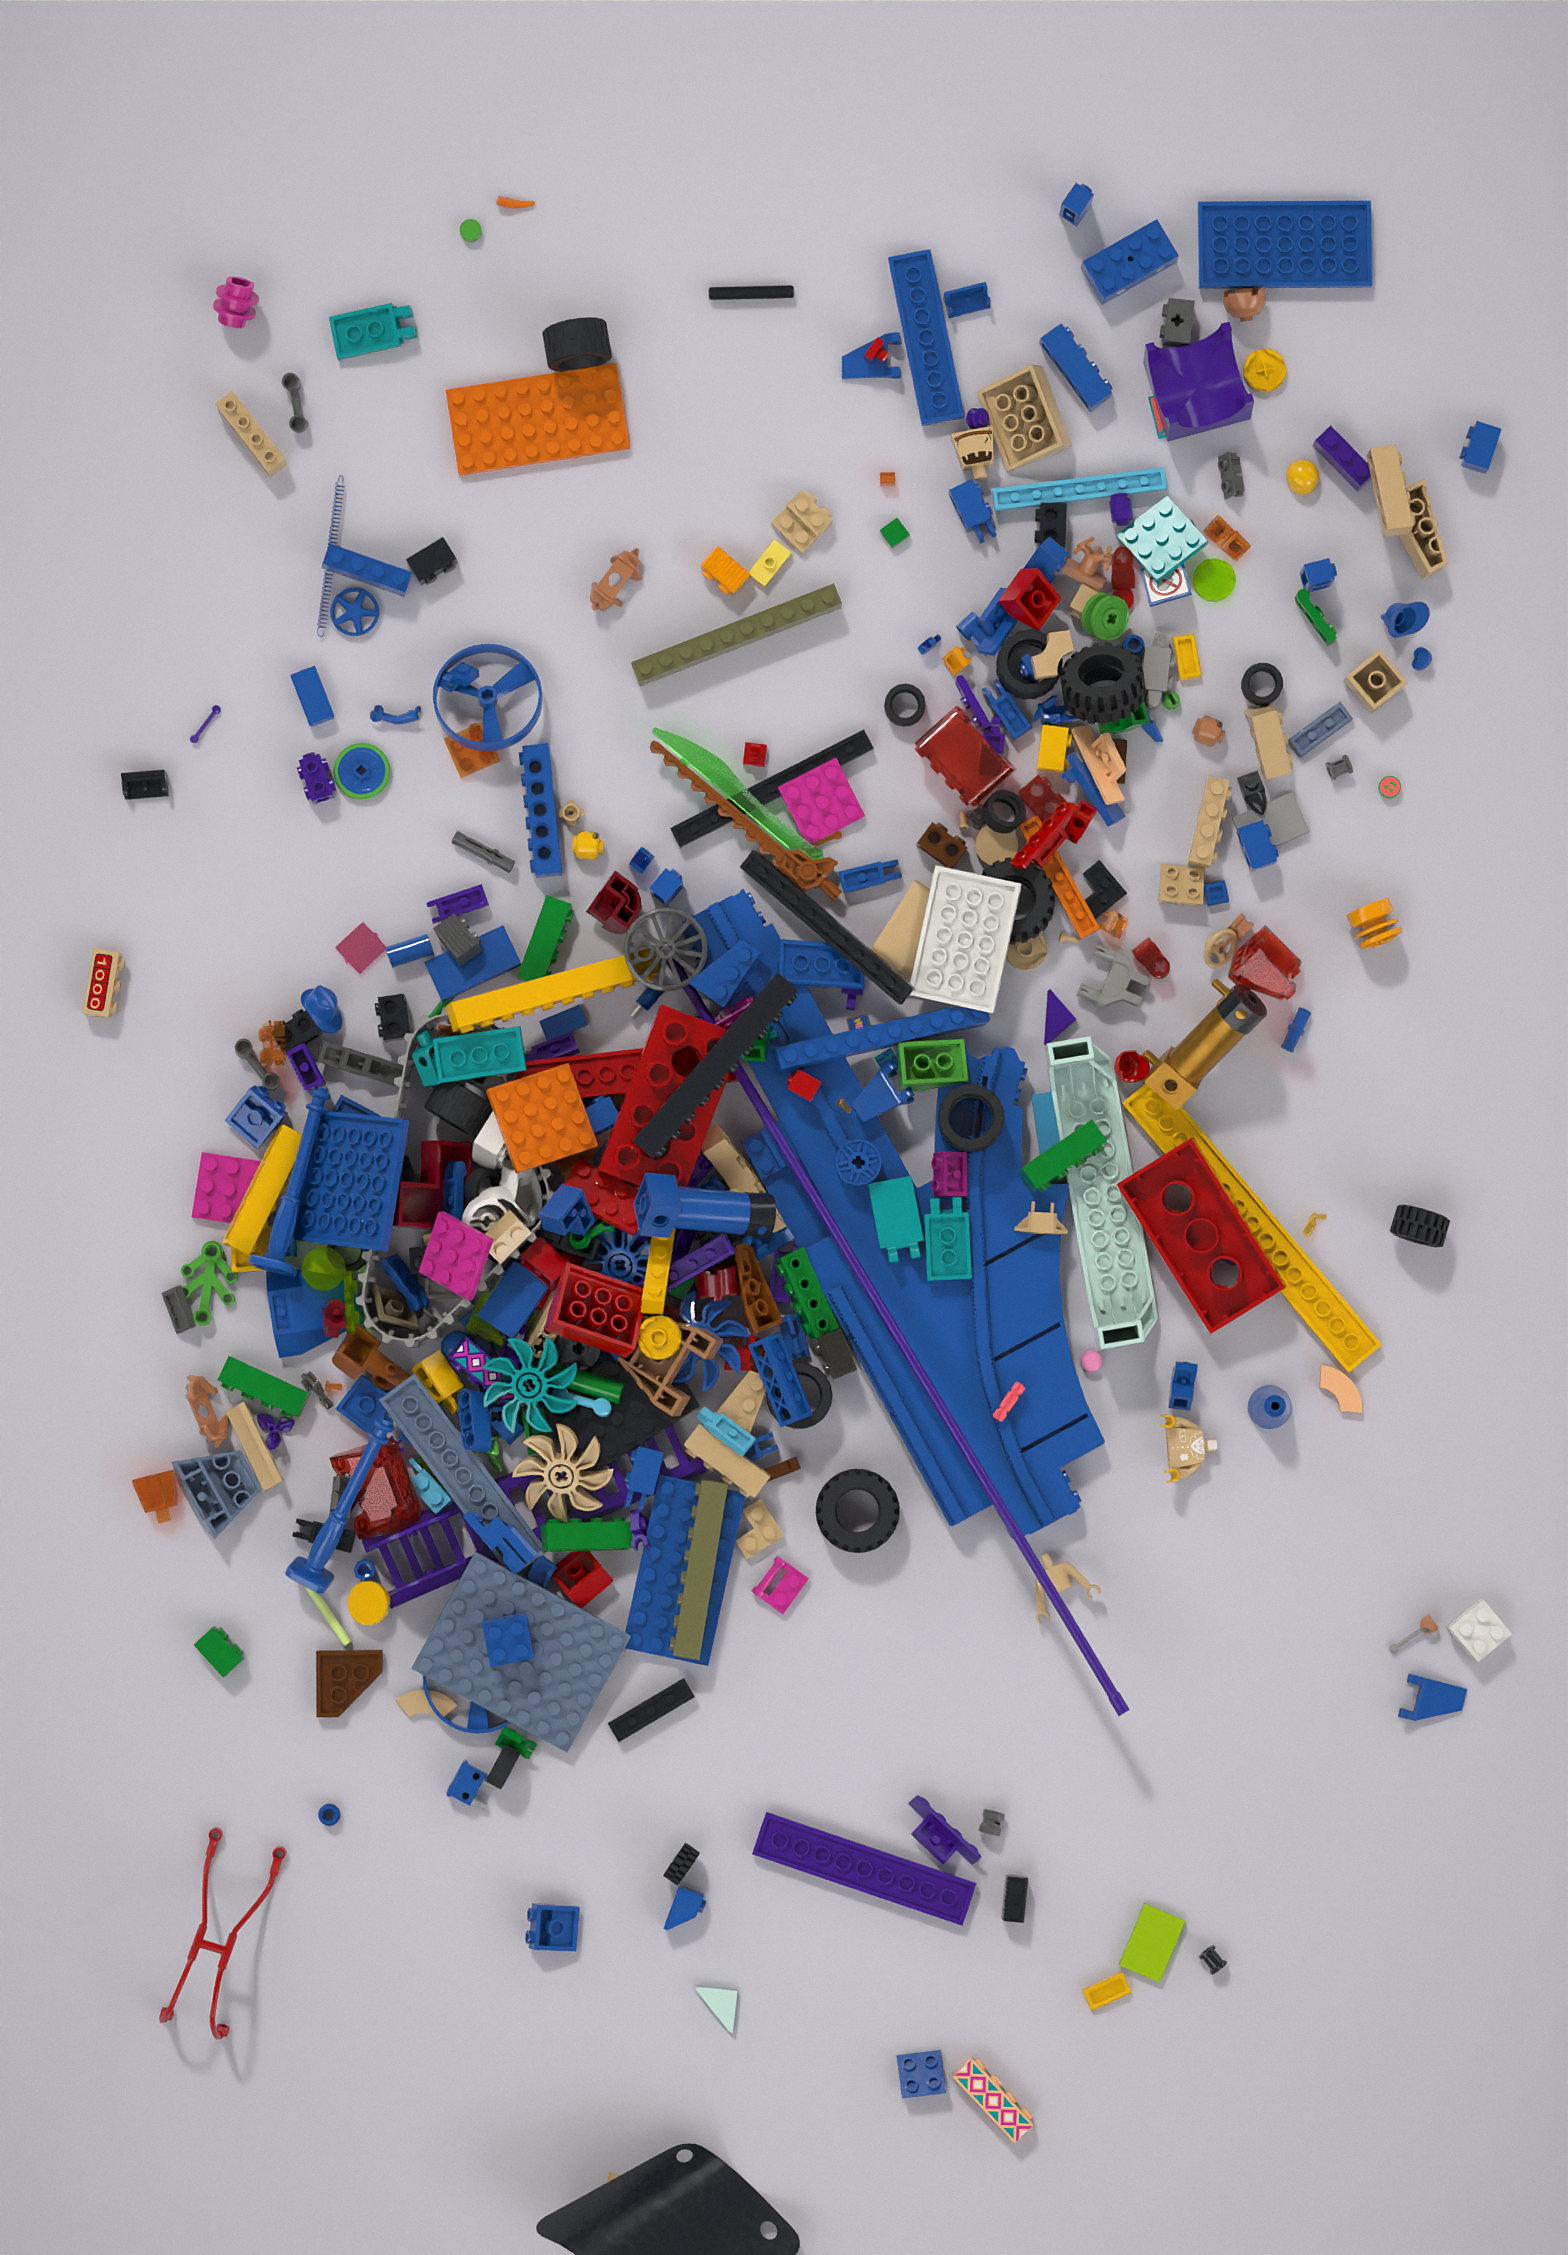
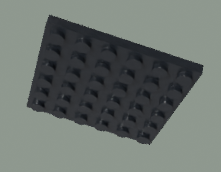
M578 1342V1344L574 1345V1348L577 1349V1353H581L585 1346ZM604 1350L601 1351L599 1359L592 1366L584 1369V1371L625 1383L620 1403L610 1402L612 1410L608 1416L600 1417L592 1408L578 1404L567 1412L554 1413L550 1412L544 1402L541 1401L555 1425H565L577 1436L578 1445L573 1453L575 1457H580L594 1435L598 1439L600 1444L598 1460L593 1467L583 1469L584 1471L602 1470L701 1407L686 1382L672 1383L673 1386L691 1398L680 1416L669 1415L655 1406L646 1392L639 1387L630 1372H627L620 1362H616L612 1355ZM633 1351L628 1357L632 1358L635 1351ZM534 1357L533 1365L537 1367L540 1358ZM558 1357V1363L565 1365L562 1359ZM530 1379V1385L532 1388H535L536 1385L532 1384L533 1380ZM553 1387L549 1388L550 1394H552V1391L554 1389ZM567 1389L569 1393L576 1394L592 1400L599 1399L597 1397H593L587 1394Z

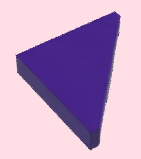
M1051 989L1047 991L1045 1046L1076 1021L1073 1014Z

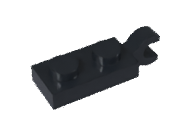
M543 1228L541 1236L554 1241L553 1246L556 1249L595 1262L602 1240L593 1237L586 1248L575 1249L569 1242L571 1232L564 1236L544 1230Z

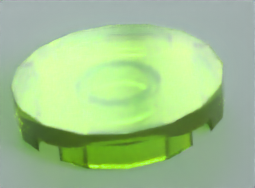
M1211 558L1204 560L1197 566L1193 573L1192 583L1199 597L1206 601L1218 602L1231 595L1235 587L1236 575L1228 562Z
M320 1247L310 1251L305 1256L301 1267L305 1282L311 1288L319 1291H330L336 1288L342 1282L346 1272L342 1256L336 1250L328 1247Z

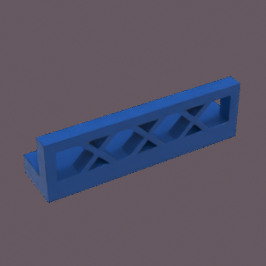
M781 1333L749 1344L750 1352L780 1427L813 1415ZM761 1344L765 1350L764 1357L760 1355L757 1348ZM767 1366L772 1368L774 1373L772 1378L767 1374ZM776 1387L779 1388L782 1393L781 1399L778 1398L775 1394ZM784 1408L788 1409L791 1419H785L783 1414Z

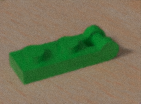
M1300 589L1295 596V602L1328 647L1337 639L1335 636L1337 632L1330 623L1327 624L1322 618L1324 617L1322 610L1318 606L1314 607L1311 603L1309 591Z

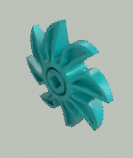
M546 1337L543 1355L539 1367L536 1368L533 1365L535 1356L533 1347L522 1339L510 1338L508 1341L519 1356L520 1362L523 1365L522 1369L519 1370L514 1362L507 1357L491 1359L482 1367V1369L501 1372L512 1377L511 1383L497 1381L489 1386L484 1395V1408L503 1395L512 1392L514 1399L504 1405L502 1410L503 1421L508 1430L515 1433L519 1411L522 1403H526L528 1405L526 1413L528 1423L536 1430L551 1432L553 1429L542 1414L538 1402L540 1400L543 1401L550 1412L564 1413L573 1409L579 1401L551 1395L549 1388L564 1389L568 1387L576 1377L577 1363L575 1362L558 1375L549 1378L546 1372L558 1363L559 1354L555 1343L549 1337ZM530 1379L533 1380L532 1384L536 1385L535 1388L531 1389V1391H529L528 1386L525 1385V1383L529 1382Z

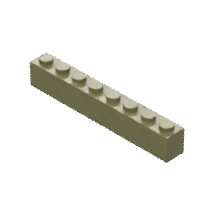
M701 1479V1484L696 1483L694 1496L698 1497V1503L693 1505L691 1518H694L695 1522L694 1527H689L687 1540H691L690 1549L685 1550L684 1562H688L687 1571H682L680 1584H684L683 1593H678L676 1606L681 1607L679 1615L675 1614L673 1628H677L676 1637L671 1636L669 1650H673V1656L700 1659L728 1483Z

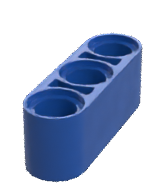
M462 1389L458 1395V1410L463 1447L467 1450L485 1453L489 1451L492 1444L488 1406L484 1408L485 1393Z

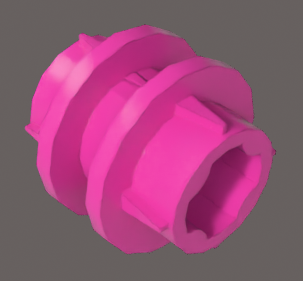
M231 276L226 279V284L217 287L216 295L221 299H216L213 302V309L219 313V323L232 328H243L246 320H251L255 317L256 311L252 306L258 304L259 296L253 292V282L245 278Z

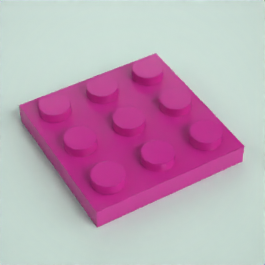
M836 757L777 787L807 846L865 817Z
M202 1152L191 1217L231 1223L261 1161Z
M444 1211L438 1212L419 1273L463 1298L473 1300L494 1239Z

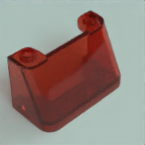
M1264 925L1236 951L1232 958L1228 978L1234 984H1241L1248 989L1279 1000L1284 998L1288 1000L1296 992V984L1288 979H1294L1301 972L1299 967L1302 961Z
M388 1438V1443L381 1446L356 1496L362 1511L354 1521V1528L358 1539L398 1533L418 1521L421 1516V1506L399 1445L393 1438ZM367 1444L331 1456L329 1459L334 1471L339 1475L348 1473L349 1478H351Z

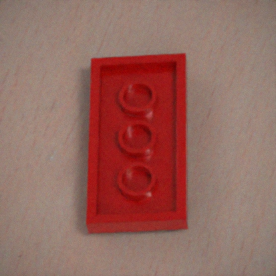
M579 1159L563 1184L584 1191L593 1216L634 1237L638 1231V1224L633 1203L639 1189L616 1177L597 1170V1167Z

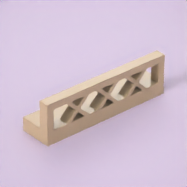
M242 1402L238 1406L226 1411L263 1490L266 1491L284 1482L247 1402Z

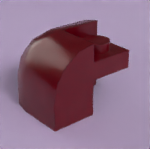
M614 871L595 896L586 912L603 924L602 928L614 934H624L642 908L639 889L631 881L617 871Z

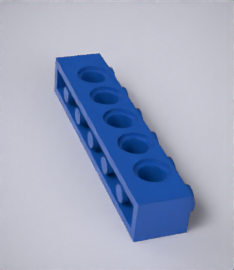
M545 743L522 746L523 752H519L520 765H524L525 773L521 774L522 787L527 789V795H523L524 808L529 809V816L525 817L526 829H531V838H528V849L533 851L534 860H530L531 873H535L536 878L562 876L549 745ZM533 763H539L542 768L540 772L532 773L530 766ZM534 785H542L544 791L539 795L532 792ZM537 806H544L546 808V813L543 816L534 814ZM541 827L548 829V835L544 838L536 835L537 830ZM548 849L551 852L550 857L541 859L538 856L540 850Z

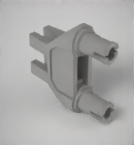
M1098 943L1093 956L1111 962L1110 965H1112L1104 987L1099 991L1081 983L1080 990L1076 996L1094 1002L1097 1008H1102L1119 1001L1138 1007L1142 997L1128 992L1126 989L1129 982L1146 988L1150 977L1133 970L1123 949L1114 950Z

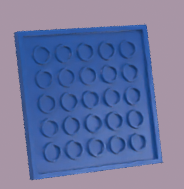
M327 1111L321 1115L299 1195L301 1203L293 1233L294 1240L388 1252L410 1120Z

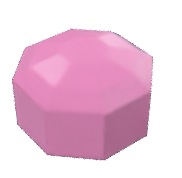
M1086 1351L1081 1357V1367L1087 1372L1097 1371L1102 1365V1358L1096 1351Z

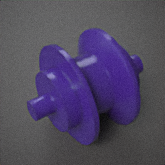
M972 408L967 412L966 423L972 430L987 427L989 424V414L984 408Z

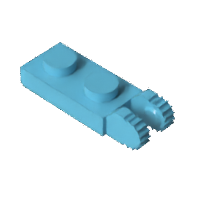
M411 1458L409 1460L410 1465L419 1473L412 1478L410 1473L403 1467L399 1469V1472L409 1481L408 1484L438 1516L454 1500L425 1468L423 1469L414 1458Z

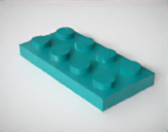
M521 1026L433 1039L439 1083L527 1070Z

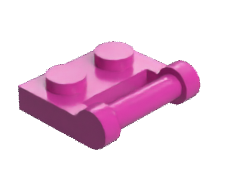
M776 1556L773 1560L774 1564L758 1586L753 1587L751 1592L784 1614L809 1578L782 1558ZM784 1568L787 1572L768 1596L764 1591L779 1570Z

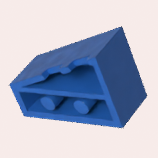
M741 940L688 983L722 1007H729L765 952L749 941Z

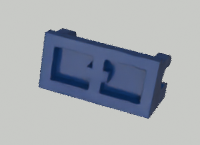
M986 282L944 292L943 300L948 318L991 308Z

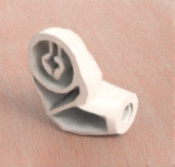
M511 1159L504 1161L499 1186L489 1187L472 1200L464 1210L462 1222L485 1234L511 1210L527 1228L533 1226L538 1218V1213L542 1209V1193L537 1177V1168L535 1167L516 1174Z

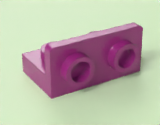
M943 1151L933 1153L931 1161L933 1169L931 1184L933 1196L966 1197L967 1152Z

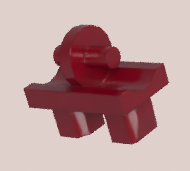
M332 1299L327 1303L326 1308L322 1307L321 1316L325 1336L338 1338L340 1328L346 1329L347 1321L344 1314L346 1307L340 1299Z

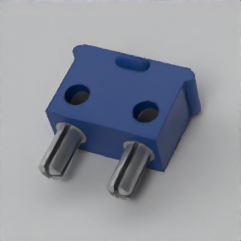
M465 1759L462 1761L446 1794L447 1797L452 1796L469 1806L472 1803L485 1809L487 1802L475 1795L481 1784L494 1790L497 1787L484 1781L487 1779V1773L469 1764ZM474 1773L480 1774L479 1778L477 1779L473 1778L472 1776ZM464 1792H467L469 1794V1797L463 1798L462 1794Z

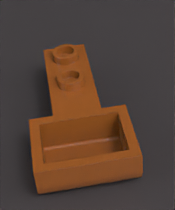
M358 1323L351 1326L332 1357V1363L351 1379L355 1380L365 1370L373 1375L372 1382L380 1389L390 1388L393 1390L411 1376L377 1349L382 1342Z

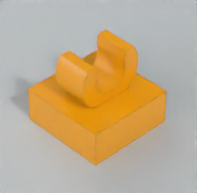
M957 646L942 658L953 676L963 671L972 660L971 657L966 659L963 655L965 648L959 649Z

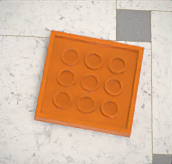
M569 1063L486 1090L516 1174L598 1146Z

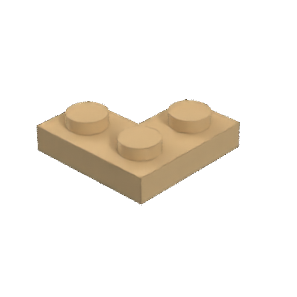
M761 1499L742 1510L754 1528L736 1540L746 1559L784 1536Z

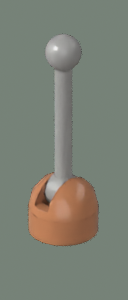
M1428 1614L1421 1620L1420 1629L1396 1645L1392 1644L1389 1650L1392 1653H1396L1399 1647L1420 1633L1431 1634L1439 1628Z

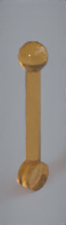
M836 831L833 835L808 846H800L799 850L805 854L809 849L830 840L841 839L842 833Z

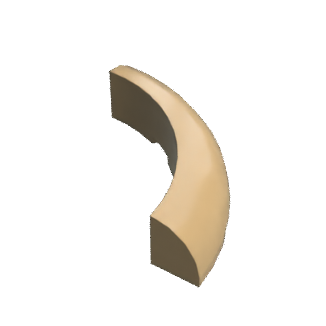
M718 1123L709 1129L702 1145L703 1154L715 1166L729 1187L737 1189L742 1193L766 1194L767 1190L741 1151H737L731 1143V1139ZM777 1208L775 1226L772 1233L786 1227Z

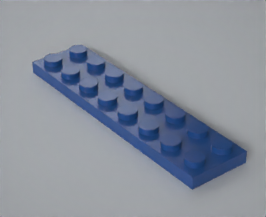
M931 250L888 257L921 425L926 426L964 418V411Z

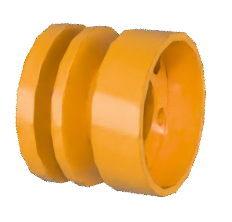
M1389 898L1378 900L1346 915L1351 928L1362 927L1363 931L1355 936L1356 940L1364 937L1367 939L1358 944L1360 950L1375 948L1388 943L1403 932L1401 927L1392 930L1390 926L1395 925L1399 921L1398 919L1387 920L1386 916L1394 911Z

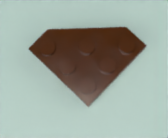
M383 1650L316 1651V1718L340 1717L383 1673Z

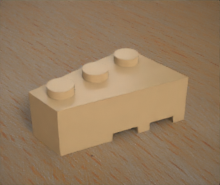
M1270 704L1244 710L1245 717H1249L1251 725L1249 731L1251 737L1253 736L1255 752L1262 776L1265 779H1271L1292 773L1290 766H1293V759L1290 753L1287 754L1286 745H1288L1286 733H1282L1281 724H1283L1281 712H1277Z
M750 1370L716 1412L718 1414L722 1412L749 1434L766 1392L760 1374Z

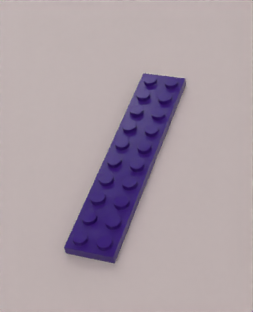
M769 1812L765 1813L752 1855L963 1926L977 1884L976 1882Z

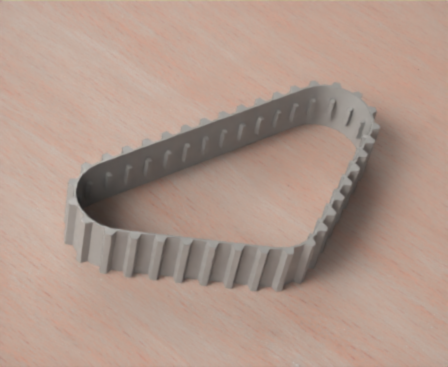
M443 1007L440 1015H435L431 1018L426 1015L419 1017L421 1025L413 1034H405L404 1039L408 1043L406 1055L398 1057V1062L403 1065V1072L401 1077L394 1079V1084L399 1087L398 1098L390 1100V1106L396 1109L394 1118L402 1119L404 1109L408 1110V1105L405 1104L408 1088H412V1083L409 1082L412 1066L416 1067L412 1053L416 1050L417 1045L420 1046L416 1035L424 1030L433 1031V1026L440 1022L446 1021L448 1024H451L445 1007ZM481 1025L477 1026L483 1032L493 1030L490 1026L482 1028ZM514 1072L499 1074L498 1078H504L505 1083H508L515 1075ZM541 1165L539 1166L541 1174L537 1177L540 1181L544 1180L546 1184L547 1195H543V1199L548 1202L555 1193L552 1192L550 1181L555 1176L550 1169H544V1166ZM541 1221L531 1230L532 1233L501 1264L496 1262L492 1264L494 1269L482 1281H479L475 1296L480 1291L488 1293L491 1290L489 1282L497 1274L504 1276L507 1272L505 1266L513 1258L521 1260L522 1249L529 1242L534 1243L539 1238L538 1233L543 1228ZM375 1250L362 1253V1258L367 1261L366 1273L358 1274V1280L364 1284L362 1295L356 1298V1304L364 1308L367 1316L363 1323L365 1327L375 1328L382 1333V1341L387 1344H394L398 1340L404 1341L409 1348H418L422 1340L431 1338L438 1341L442 1338L441 1330L447 1324L455 1326L459 1322L456 1315L464 1307L472 1309L475 1306L473 1300H467L460 1296L461 1302L450 1313L445 1311L442 1314L445 1318L434 1328L429 1326L427 1328L428 1333L416 1338L415 1334L412 1333L409 1334V1339L395 1337L396 1331L390 1329L388 1333L379 1325V1317H374L370 1304L374 1303V1299L370 1298L372 1282L376 1283L377 1279L373 1278L376 1260L380 1261L381 1257L377 1256L378 1251Z

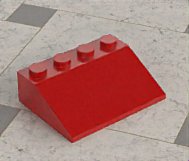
M567 1262L550 1305L544 1330L626 1358L635 1351L643 1317V1313H641L643 1288Z

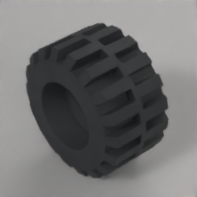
M1397 1205L1390 1232L1399 1238L1438 1248L1444 1245L1450 1220L1441 1214L1423 1208Z

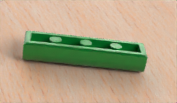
M557 1363L546 1372V1375L551 1378L567 1369L568 1366ZM577 1370L574 1381L566 1388L619 1404L625 1383L584 1370Z

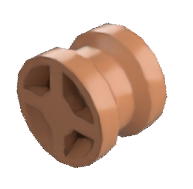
M1241 913L1227 929L1233 930L1240 941L1254 924L1248 922L1245 919V915Z

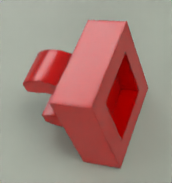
M877 337L865 353L864 358L871 362L876 357L881 362H884L889 355L885 350L881 349L884 341Z
M745 742L743 765L764 767L767 745Z

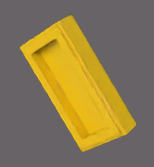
M1194 634L1172 637L1179 681L1201 677Z
M1119 1972L1082 1989L1091 2011L1132 1993L1123 1972Z

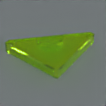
M483 1293L465 1329L503 1347L504 1343L500 1331L477 1316L488 1300L487 1295Z

